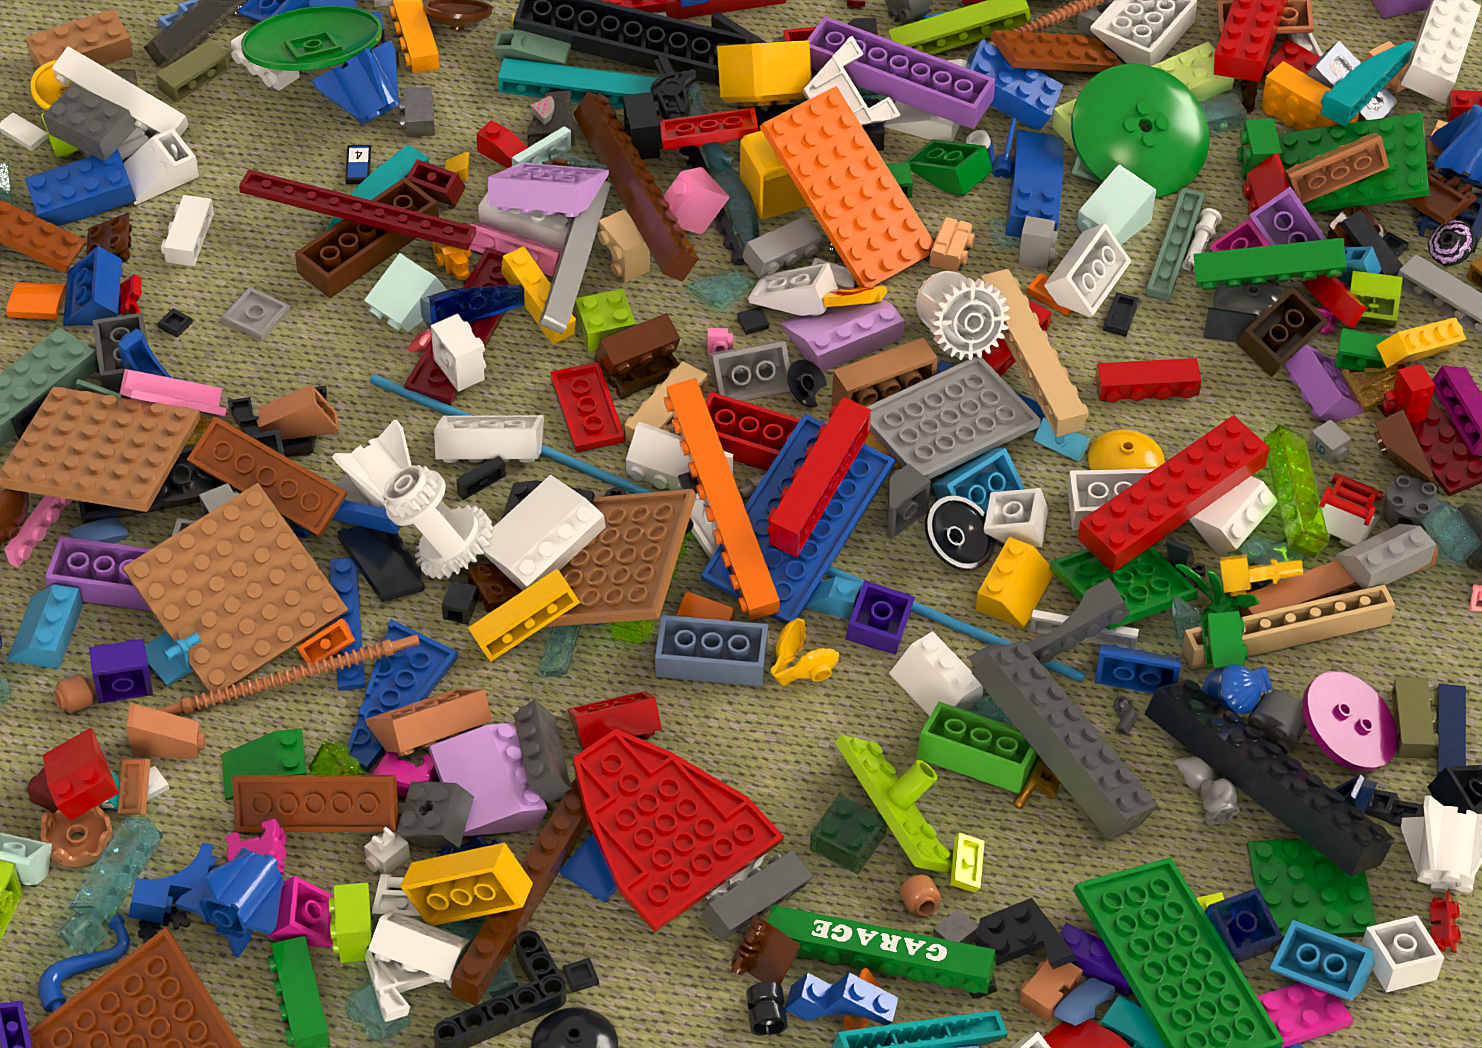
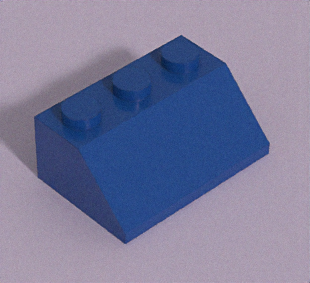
M97 246L68 270L63 326L93 325V320L117 317L119 313V295L121 293V258Z
M1101 644L1095 683L1154 694L1156 688L1178 682L1182 658L1169 654L1163 655L1146 652L1140 649H1129L1117 645Z

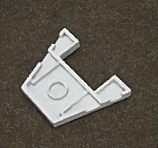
M853 36L847 39L843 46L802 91L807 100L837 86L861 126L897 119L900 116L890 97L868 108L843 68L863 55Z
M367 949L365 960L384 1021L387 1022L407 1016L410 1006L400 993L437 981L428 977L429 973L424 971H408L401 967L402 963L391 959V962L379 960L374 957V952ZM452 979L450 981L445 980L447 985L451 988Z

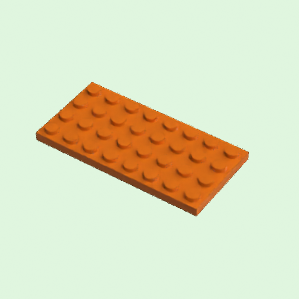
M837 86L764 122L760 126L761 131L859 287L877 286L930 256L934 245L932 237Z

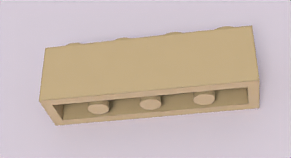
M682 361L676 369L674 368L670 371L668 378L662 385L659 384L655 388L653 395L641 403L639 410L634 416H630L626 420L624 425L625 440L632 442L638 422L670 432L673 428L672 419H674L672 411L667 412L663 398L667 397L666 386L696 378L703 395L708 389V374Z

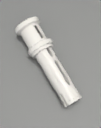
M1206 208L1202 210L1200 214L1201 220L1194 228L1195 237L1182 263L1183 269L1191 271L1192 266H1194L1193 254L1204 253L1208 242L1214 238L1216 234L1215 228L1222 220L1221 214L1215 209Z

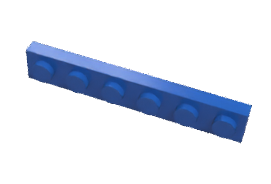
M351 557L329 559L331 586L348 608V613L339 619L346 620L356 640L337 653L341 656L345 652L351 654L353 649L358 652L359 648L362 647L357 566ZM360 661L358 666L355 663L351 664V668L347 665L344 666L343 670L337 668L338 691L365 688L363 661Z

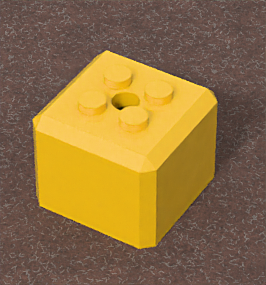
M810 40L717 46L720 98L725 103L743 102V107L770 106L775 104H791L790 99L806 98L802 91L812 80Z
M758 131L744 135L740 141V185L759 219L764 220L809 207L763 132Z

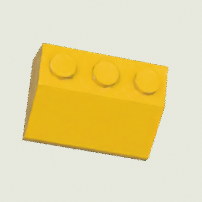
M1009 537L977 593L976 611L1025 629L1032 616L1033 609H1036L1054 576L1049 569V563L1034 546Z

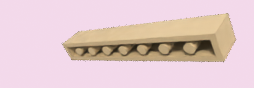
M1009 269L981 275V280L984 283H991L1006 298L1004 304L1009 306L1010 309L1004 313L1010 316V319L1004 321V324L1009 328L1001 330L1000 333L1004 335V340L1055 436L1059 437L1084 430L1086 419L1089 416L1087 406L1081 403L1076 386L1070 383L1066 368L1061 366L1057 351L1051 348L1046 331H1042L1039 326L1036 313H1032L1027 296L1023 295L1020 291L1017 278H1013Z
M1384 584L1242 617L1244 621L1242 640L1243 644L1247 647V657L1388 625L1391 623L1395 603ZM1201 627L1185 630L1182 651L1191 670L1206 667Z

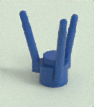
M1016 118L1011 120L1004 154H1000L996 159L994 157L992 138H990L991 143L988 151L993 168L992 172L995 177L1002 176L1008 179L1012 174L1013 161L1009 153Z

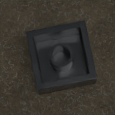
M652 92L624 95L625 132L631 137V142L639 151V156L642 160L660 158V149H663L660 122L663 121L662 118L657 117L659 116L658 101H653Z

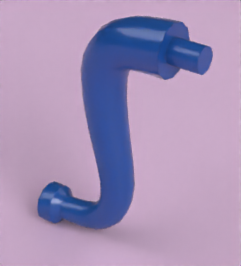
M121 914L110 917L106 922L109 929L114 930L118 941L115 946L107 950L77 955L57 961L43 972L39 980L38 992L46 1012H54L66 1003V998L60 988V983L73 975L114 963L128 951L130 938L124 927L125 920Z

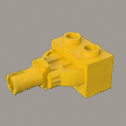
M1247 554L1220 557L1224 593L1230 592V596L1246 594V590L1251 589V582L1273 579V584H1278L1277 581H1280L1282 578L1303 575L1302 560L1277 563V560L1270 559L1271 564L1248 566Z

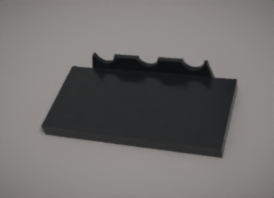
M362 526L338 531L337 538L381 602L424 591L425 584L421 580V566L416 565L415 557L409 548H404L403 540L398 533L393 534Z

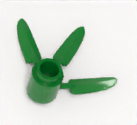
M1183 564L1175 565L1212 601L1203 610L1202 615L1240 612L1239 606L1247 608L1260 604V601L1253 594H1241L1235 598L1230 596V594L1224 593L1221 581L1213 571L1207 570L1210 580L1209 585L1189 567Z

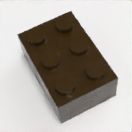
M1291 287L1244 330L1236 344L1270 377H1273L1285 366L1284 364L1320 333L1328 320L1295 288Z

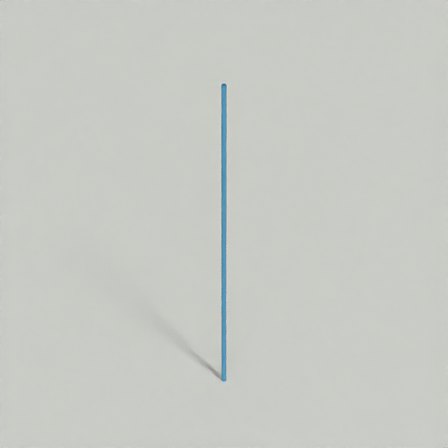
M373 374L370 378L371 384L447 416H473L428 396L404 389V386L376 374ZM542 445L540 455L615 487H621L632 494L654 492ZM832 566L826 576L831 578L837 576L860 582L862 585L864 583L863 579ZM915 601L913 603L912 612L987 644H1012L1008 640ZM1053 659L1042 664L1045 668L1080 683L1086 677V673Z

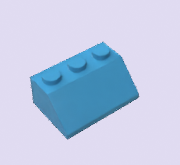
M994 448L983 453L931 485L938 500L946 496H961L978 505L986 515L991 492L1025 489L1006 448Z
M53 584L31 597L7 661L60 668L83 607L79 588Z
M1292 920L1270 966V971L1352 1001L1364 989L1375 966L1374 952L1367 947Z

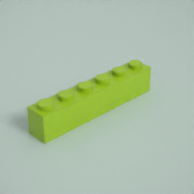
M987 0L890 29L888 32L891 41L933 55L980 41L981 39L990 38L994 30L1011 31L1013 28L1017 29L1018 26H1023L1024 23L1028 24L1031 16L1026 0Z

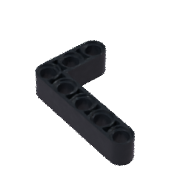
M533 930L522 931L517 935L515 941L517 959L530 983L438 1022L433 1031L436 1048L472 1047L553 1012L566 1003L565 980L537 932ZM532 947L533 949L526 950L524 948ZM539 969H545L543 972H537ZM552 991L558 992L557 994H549ZM527 1002H528V1003H532L531 1005H527V1006H526V1005H522L523 1003H527ZM505 1014L503 1017H497L496 1015ZM473 1025H478V1026H479V1027L474 1028V1029H473V1028H469L470 1026H473ZM444 1037H452V1039L443 1040Z

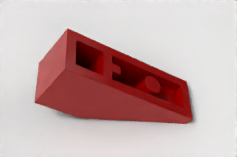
M490 120L476 133L477 152L506 168L512 167V157L528 148L509 129L493 120Z

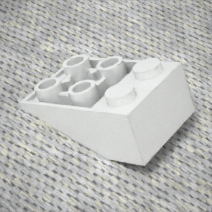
M174 128L150 138L123 163L136 201L133 202L134 205L199 177L196 156Z

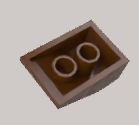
M1404 410L1375 422L1378 431L1373 434L1382 455L1388 454L1391 462L1411 477L1433 483L1437 487V494H1439L1440 491Z

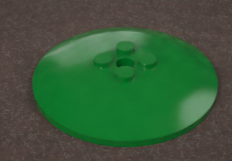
M331 5L300 8L269 17L250 28L241 40L242 53L251 63L268 69L285 71L322 69L344 63L357 56L366 48L372 49L382 37V25L375 15L359 8Z
M1143 64L1114 66L1093 77L1085 85L1075 101L1071 117L1073 143L1086 169L1100 183H1103L1118 165H1121L1155 188V198H1161L1176 193L1191 183L1206 161L1209 149V127L1205 113L1190 89L1166 71ZM1139 122L1146 123L1149 126V132L1142 131L1139 127Z

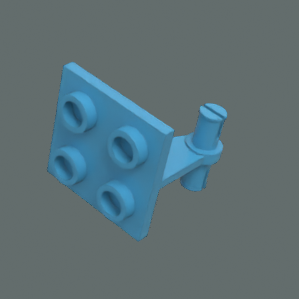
M165 632L145 645L149 667L166 687L193 671L188 662L189 648L201 642L199 635L194 632L184 640L178 639L174 644Z

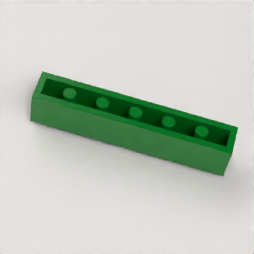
M1343 238L1193 254L1196 288L1202 287V290L1205 291L1214 290L1219 285H1227V288H1236L1242 286L1241 283L1251 282L1252 285L1266 284L1267 280H1276L1278 283L1291 281V278L1301 277L1302 280L1315 279L1316 275L1326 274L1327 277H1338L1342 275L1341 273L1346 272Z

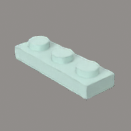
M564 126L512 157V166L521 162L542 164L544 161L553 160V158L563 155L571 150V130Z

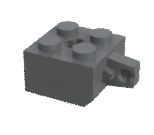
M411 781L405 803H398L399 824L396 834L410 844L420 847L460 848L474 796L457 783Z

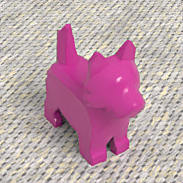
M385 751L384 757L372 773V775H396L397 796L403 798L407 797L411 781L435 782L438 776L432 758L429 755H424V764L415 767L409 761H404V759L398 760V752Z
M275 819L262 823L265 833L261 838L256 837L254 839L252 837L241 842L238 832L225 836L228 844L226 863L233 860L241 848H247L262 856L265 854L271 855L277 860V869L281 875L285 873L283 862L287 855L284 846L286 843V832L283 828H280L279 823Z

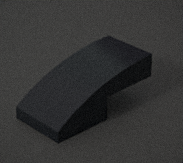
M1377 789L1374 790L1364 812L1366 815L1401 827L1402 818L1425 817L1423 804L1400 801L1397 793Z

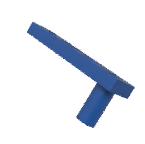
M347 500L343 501L332 518L335 521L397 534L401 527L389 519L386 509ZM298 525L294 529V533L303 539H307L310 532Z

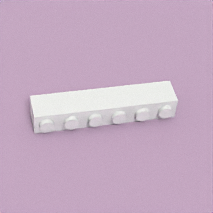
M67 46L52 67L55 80L64 87L71 86L72 83L128 109L135 128L140 127L144 133L148 132L153 137L172 128L181 137L189 126L184 114Z

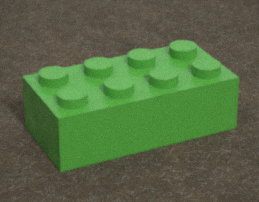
M940 701L920 733L916 758L1019 794L1038 757L1037 752L1016 727Z

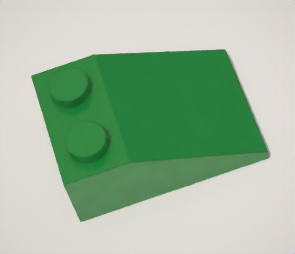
M934 139L903 162H909L910 170L944 192L957 195L969 193L971 188L984 181L985 177L993 171L986 146Z
M302 728L274 731L222 753L225 800L233 799L232 777L236 775H307Z

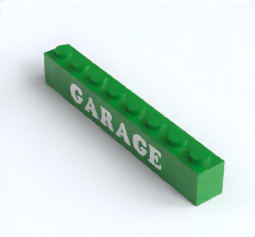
M778 905L772 906L767 921L801 945L797 955L802 958H816L831 964L850 965L859 970L867 968L889 976L898 975L908 977L913 981L937 983L942 987L961 988L971 993L981 992L988 994L996 966L995 949Z

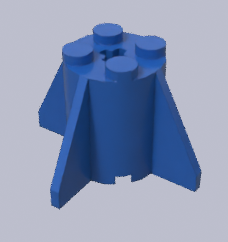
M391 40L374 49L369 50V48H366L357 56L347 60L342 67L339 65L311 80L319 92L356 118L361 126L379 115L386 114L401 104L398 97L396 53Z
M1474 104L1471 109L1435 131L1430 141L1443 151L1434 163L1436 168H1451L1459 174L1465 171L1470 174L1469 179L1476 180L1482 184V107Z
M241 848L233 860L211 870L205 877V882L183 894L175 905L176 908L200 914L207 925L210 921L218 928L215 931L227 937L233 955L239 958L248 945L253 930L271 934L275 929L281 891L285 881L277 869L278 862L274 857L269 854L262 856L247 848Z

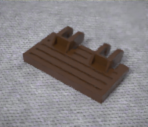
M1428 161L1430 196L1404 199L1403 201L1445 226L1472 204L1477 196L1471 193L1473 186L1467 183L1457 190L1461 184V179L1454 176L1447 182L1446 177L1434 171V163Z

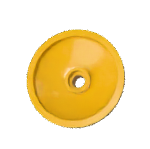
M57 60L39 67L31 79L30 89L32 97L46 111L70 87L69 85L64 87L55 80L52 67Z
M1114 430L1102 434L1091 444L1087 458L1090 470L1156 469L1164 463V455L1159 445L1147 435L1133 430Z

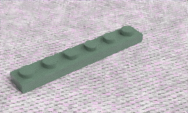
M1182 188L1147 286V296L1170 301L1206 193Z

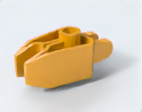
M432 242L437 266H445V274L453 273L457 280L463 281L468 279L470 276L468 269L470 267L468 258L471 257L470 247L467 251Z

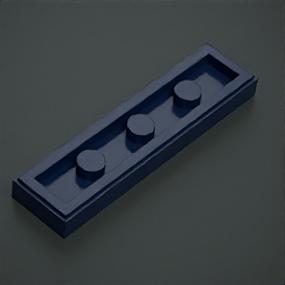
M1438 684L1437 776L1445 767L1466 766V686Z

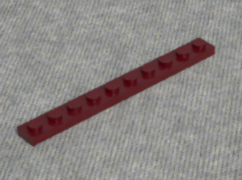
M248 169L239 185V191L243 194L467 251L476 236V227L250 169Z

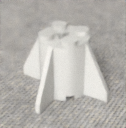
M393 420L378 438L369 440L368 442L371 445L363 449L360 445L352 453H335L332 456L346 474L336 485L347 492L348 495L345 500L386 509L383 505L385 500L382 497L387 482L402 468L412 466L403 427L397 420Z
M1428 795L1424 799L1425 817L1402 818L1401 830L1417 872V880L1431 885V891L1446 893L1448 889H1456L1460 892H1472L1475 874L1482 864V814H1476L1470 810L1466 811V815L1457 813L1458 807L1443 806Z

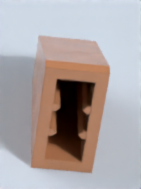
M312 384L258 407L259 419H257V425L260 431L265 432L279 429L281 440L339 432L337 412Z
M130 704L126 728L133 757L199 758L200 749H205L206 734L201 733L199 721L137 704Z

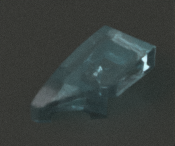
M1176 595L1172 596L1173 621L1177 643L1182 645L1185 630L1201 627L1200 610L1192 607Z

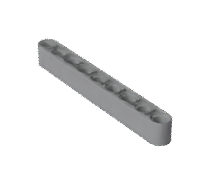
M606 180L589 208L580 212L579 216L572 217L539 321V325L560 334L564 333L570 320L599 220L611 186V182Z

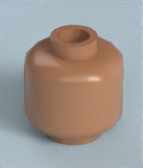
M82 674L58 681L57 688L53 691L57 706L60 710L64 709L67 713H74L92 706L93 696L97 694L93 681L91 679L87 680Z
M914 875L908 878L900 888L901 899L908 912L913 916H929L936 911L940 904V893L933 880L926 875Z

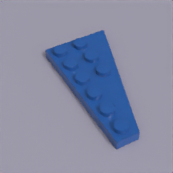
M392 619L389 621L388 632L383 641L390 639L392 642L417 634L420 645L396 651L393 656L385 657V655H382L381 659L376 660L365 692L363 705H361L358 712L359 717L356 726L352 730L344 754L346 762L366 772H369L385 749L367 726L365 719L426 699L458 659L457 651Z

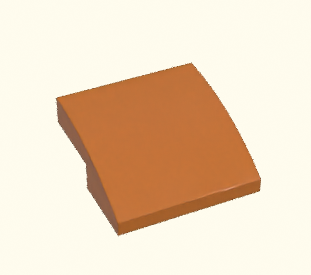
M17 282L8 301L7 317L57 320L60 305L63 304L66 284Z

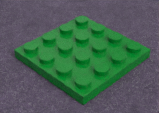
M1153 546L1114 573L1088 549L1050 561L1049 569L1080 601L1087 590L1108 578L1111 579L1124 600L1129 615L1124 617L1121 622L1106 627L1108 630L1197 599L1198 590Z
M1304 839L1248 841L1247 850L1264 941L1283 940L1292 920L1340 938L1362 937L1367 927L1376 925L1365 871L1353 876L1348 875Z

